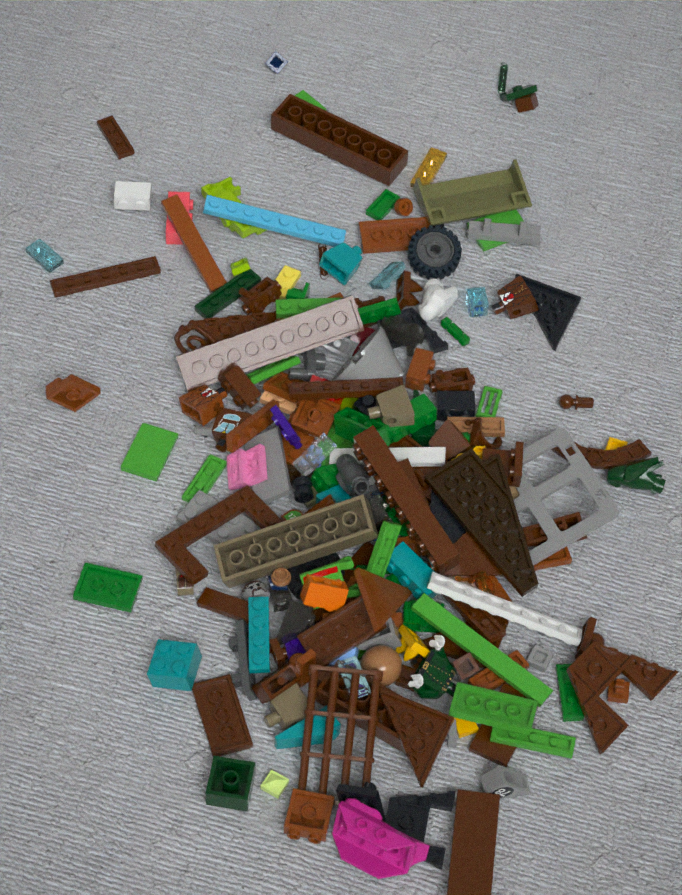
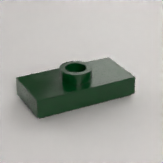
M522 85L512 87L511 91L499 95L502 101H510L537 92L538 89L537 85H526L523 87Z

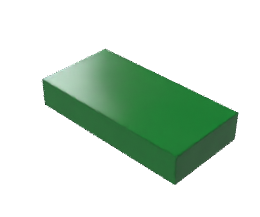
M385 189L367 208L366 215L375 220H383L394 208L395 202L400 196Z

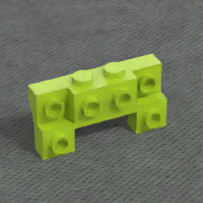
M231 177L218 183L207 184L201 187V195L205 199L207 195L242 203L237 198V196L241 195V187L239 185L235 187L232 184ZM220 218L225 227H228L232 232L236 231L243 239L253 233L259 235L267 231V229Z

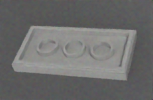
M278 427L259 434L244 444L245 451L258 444L265 446L268 479L252 485V490L265 504L292 493L281 432Z

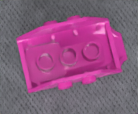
M347 798L338 804L332 836L341 860L378 879L407 874L410 867L416 863L426 861L430 845L412 838L382 821V816L377 809L371 808L355 798Z

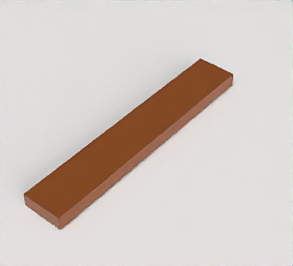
M174 195L162 200L161 205L207 288L210 293L215 292L227 282L179 196Z

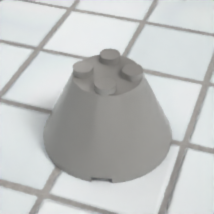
M380 326L359 346L360 350L354 356L351 355L331 381L402 377L405 373L400 367L385 330Z

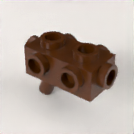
M267 276L249 291L241 288L239 294L242 297L239 300L242 303L241 308L244 313L249 315L250 313L263 312L267 305L279 299L282 294L280 291L282 289L281 285L277 280L273 281Z
M468 367L445 372L439 369L436 373L432 374L429 389L431 393H435V396L437 391H472L473 385H475V378L473 374H470Z

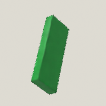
M556 664L555 669L563 722L583 721V711L566 671L571 664Z

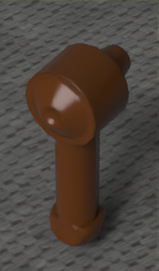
M378 296V298L363 302L359 298L354 299L357 309L386 301L384 296Z

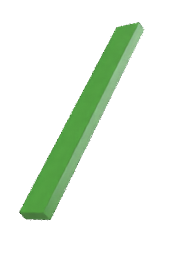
M425 593L411 607L413 612L467 653L470 652L475 659L525 697L538 701L537 706L541 707L552 694L553 690Z

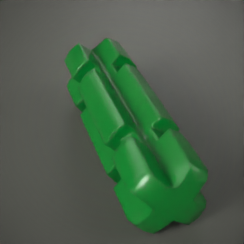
M449 317L441 320V326L444 329H448L447 332L456 340H459L458 342L462 346H466L470 342V337L467 334H463L464 332L455 323H452Z

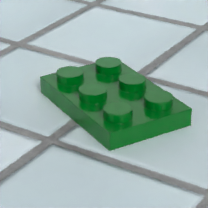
M85 563L73 594V600L131 613L143 576Z

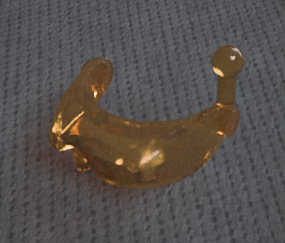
M486 571L477 572L470 577H455L456 581H468L469 584L475 583L476 580L479 590L494 595V584L489 577H486Z

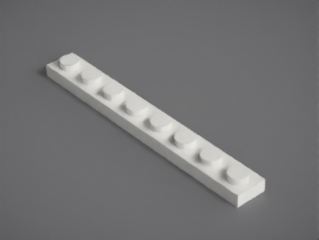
M432 572L427 588L435 593L449 596L455 601H462L473 608L488 611L492 615H498L510 622L524 625L530 630H537L549 637L563 640L567 644L579 646L583 630L435 572Z

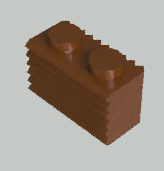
M288 663L253 685L252 689L263 704L271 701L302 678L293 663Z

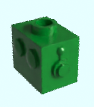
M336 463L315 468L311 480L317 493L339 485L336 479L338 474Z

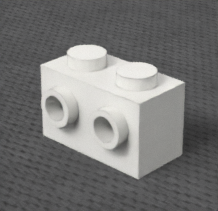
M116 181L114 191L115 209L150 211L152 199L151 183Z

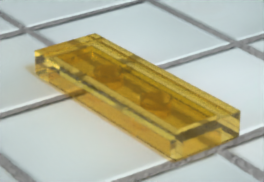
M431 147L413 177L410 187H414L416 178H420L422 186L431 184L444 163L447 153Z

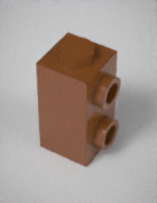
M420 348L415 349L406 375V388L423 392L425 385H429L431 380L430 370L434 371L436 360H433L434 352Z

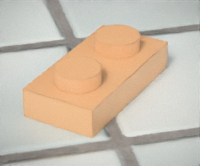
M266 390L260 397V403L265 405L272 400L278 401L279 409L289 415L292 412L295 413L298 408L295 403Z

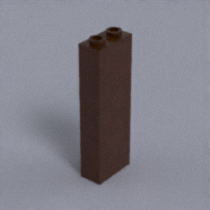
M458 789L447 895H491L500 794Z

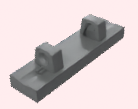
M244 619L236 621L237 637L228 640L229 648L233 652L239 651L240 673L232 675V683L236 687H242V693L247 696L249 701L257 699L252 689V686L256 684L255 673H249V627Z

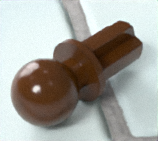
M565 394L559 398V405L563 409H570L572 406H575V410L577 408H593L594 399L578 397V395L572 398L570 395Z

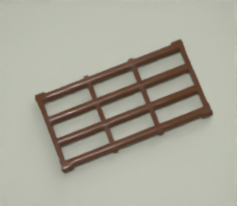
M309 665L308 675L310 677L306 710H304L302 751L299 754L301 762L298 789L306 791L309 757L322 759L318 793L327 795L330 759L343 761L341 784L349 785L351 761L364 763L363 788L365 782L369 784L371 782L376 722H378L379 718L377 717L379 690L383 671ZM318 671L331 672L327 712L314 710ZM339 673L352 674L348 714L335 712ZM360 675L372 676L369 716L356 714ZM314 716L326 717L323 753L310 752ZM335 718L347 719L344 755L331 754ZM355 720L368 721L365 757L352 756ZM334 801L333 806H338L339 801Z

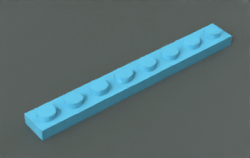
M211 195L206 196L203 209L204 214L333 247L344 243L346 230Z

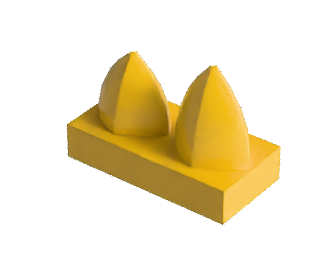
M402 624L398 629L402 636V646L397 647L395 651L398 654L405 651L404 661L413 659L418 654L426 657L429 649L417 633Z

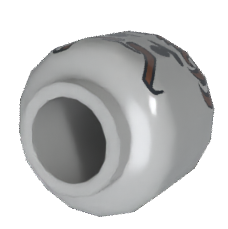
M261 581L248 582L242 590V597L245 601H248V597L269 596V602L271 600L269 590Z

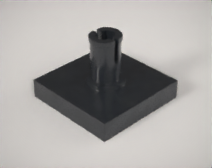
M365 782L363 788L344 784L338 785L336 792L339 803L347 798H355L361 803L377 809L382 816V821H386L379 791L374 783L370 782L369 784Z

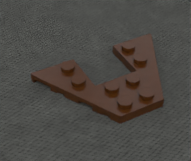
M596 641L566 669L600 755L629 725L599 695L620 673H623L652 701L678 673L677 670L672 671L660 667L657 663H649L638 656L621 653L618 649L606 647Z

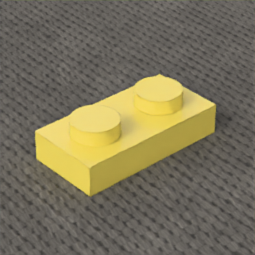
M286 265L283 267L275 279L282 287L280 289L282 294L279 299H286L288 289L294 288L301 277V271Z

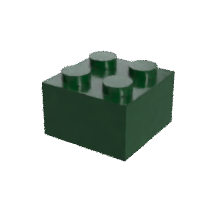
M214 756L205 793L206 805L248 812L256 774V762Z

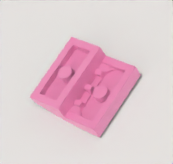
M258 444L247 451L240 448L226 456L228 489H241L247 485L252 486L268 479L264 445Z

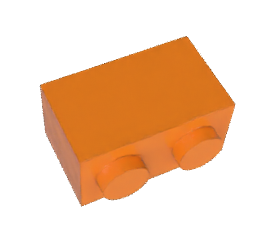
M307 574L300 597L303 604L309 608L320 607L329 612H335L344 606L349 589L345 581Z

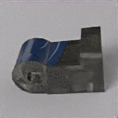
M268 575L267 581L274 612L292 609V598L287 585L283 587L274 585L271 581V575ZM286 602L284 605H277V603Z

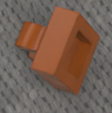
M616 678L608 686L607 701L627 704L630 682H626L625 679Z

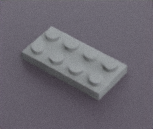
M199 490L177 516V521L185 524L219 503V501ZM240 514L204 537L215 544H219L260 530L261 528L254 521Z

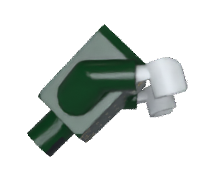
M434 635L435 640L429 641V645L434 647V650L431 649L428 655L422 658L414 675H411L412 679L408 683V686L414 689L421 699H439L445 692L452 697L454 696L456 684L452 682V679L456 674V670L452 667L443 647L445 639L442 635Z

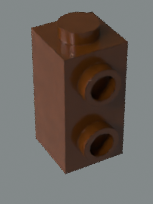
M239 365L235 366L219 380L221 387L232 396L233 402L238 407H241L242 410L246 407L251 409L259 402L257 399L261 393Z

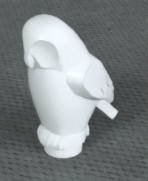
M438 279L428 280L424 285L425 292L422 298V305L418 307L420 317L425 321H430L442 316L459 297L457 288L452 286L444 290L443 284Z

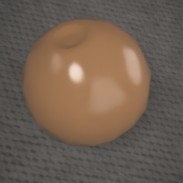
M376 645L363 654L360 669L383 671L380 684L386 687L393 684L399 678L402 670V660L393 648L386 645Z

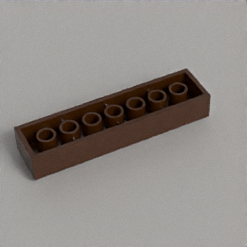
M289 94L271 114L272 130L387 186H390L407 166V149L292 94Z
M374 425L354 436V445L352 446L355 450L353 451L358 461H363L365 472L369 477L373 476L377 490L380 493H384L385 501L389 508L395 509L397 520L401 525L405 524L407 535L412 541L415 539L419 553L422 557L426 556L429 561L427 563L428 566L437 574L443 575L459 565V552Z

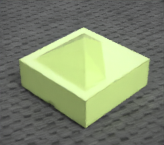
M271 770L260 785V789L279 799L289 784V779Z

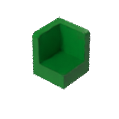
M306 282L303 290L297 288L288 289L286 299H308L310 283Z

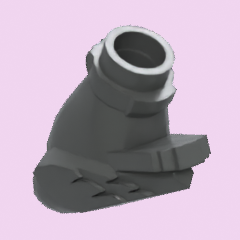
M350 454L341 455L336 462L338 470L336 479L340 486L352 498L364 494L370 503L372 500L369 493L370 478L364 470L365 465L359 464Z

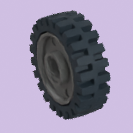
M429 225L428 228L423 227L421 231H416L415 235L412 236L408 246L407 258L410 261L409 265L413 267L415 273L419 272V276L423 277L425 275V279H430V277L437 279L440 277L441 280L445 276H450L458 267L462 247L456 235L453 236L451 230L447 231V228L444 226L441 229L440 225H436L435 228ZM430 251H437L438 254H432Z

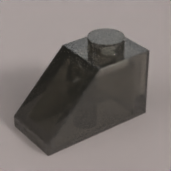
M290 600L277 635V641L280 645L298 638L299 634L315 624L316 615H314L313 607Z

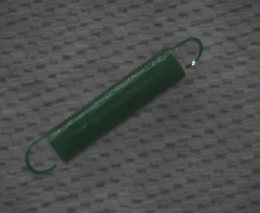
M507 64L500 67L498 93L499 91L505 93Z

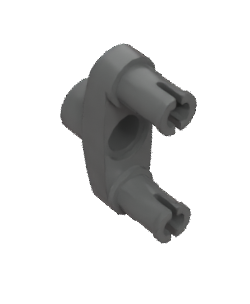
M314 348L299 353L303 356L304 368L289 367L288 379L310 382L316 370H325V354L316 353Z

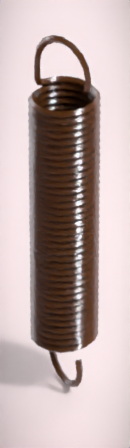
M326 244L325 247L322 246L320 248L318 245L319 262L323 253L327 251ZM320 267V277L321 275H328V272Z

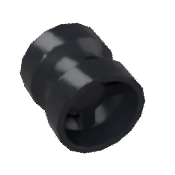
M300 476L293 480L294 499L296 502L307 503L313 500L314 494L311 489V478Z

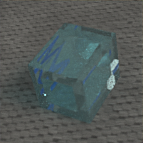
M485 287L467 289L465 301L469 317L488 315L489 302Z

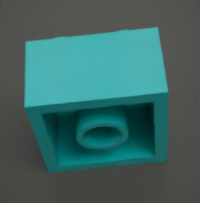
M158 639L147 672L152 686L192 691L202 658L197 643Z

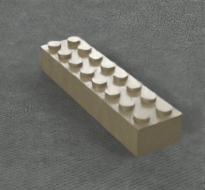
M362 494L213 546L222 582L227 587L232 588L271 575L277 568L288 569L377 539L378 531L369 501Z

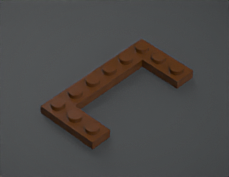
M247 485L157 540L155 547L193 586L208 576V570L186 549L188 546L243 512L261 529L283 521Z

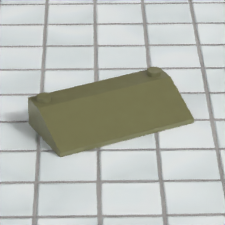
M517 159L513 160L511 167L507 170L423 186L420 178H416L413 187L417 203L432 226L532 207Z

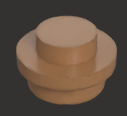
M277 568L271 575V581L276 586H286L291 582V574L285 568Z

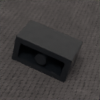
M437 391V420L446 421L447 417H475V391Z

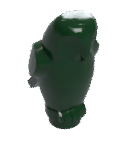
M658 457L614 466L607 471L606 481L615 487L622 485L631 489L650 490L652 494H661L666 480L662 478V475L653 472V470L664 465L663 459L659 461Z

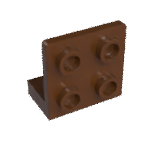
M516 441L515 448H511V450L484 448L482 452L483 462L497 453L500 455L510 487H520L524 442Z

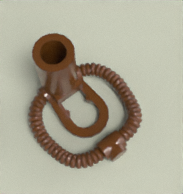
M196 324L181 325L178 329L179 331L174 336L175 344L182 353L189 351L181 344L180 337L191 330H196L205 336L204 339L196 335L187 338L186 344L192 350L197 349V347L191 344V340L199 341L201 343L199 348L217 342L215 337Z

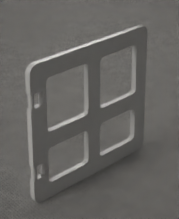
M563 428L555 430L523 449V465L554 447L560 448L570 464L568 469L536 487L530 485L522 472L520 487H516L520 494L519 497L514 499L517 514L525 509H529L548 538L546 542L529 551L533 565L612 521L619 515L617 505L567 430ZM570 447L575 451V454L571 456L566 451ZM580 480L598 506L599 511L567 530L560 531L543 505L542 500L572 482ZM600 491L605 497V499L599 501L597 496L595 495Z

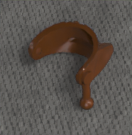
M477 417L474 420L465 421L467 426L473 424L470 434V443L473 447L484 445L489 449L501 447V437H497L492 444L486 440L481 430V418Z

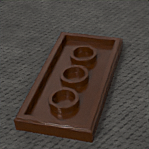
M361 595L297 637L306 652L312 649L316 653L315 665L327 666L387 628V625L384 624L377 632L373 630Z
M228 674L194 683L192 693L212 757L253 748V742L234 684L232 683L231 675Z
M503 683L499 691L502 693L527 698L514 687L506 683ZM481 724L469 746V751L507 768L517 747L490 742L493 727Z

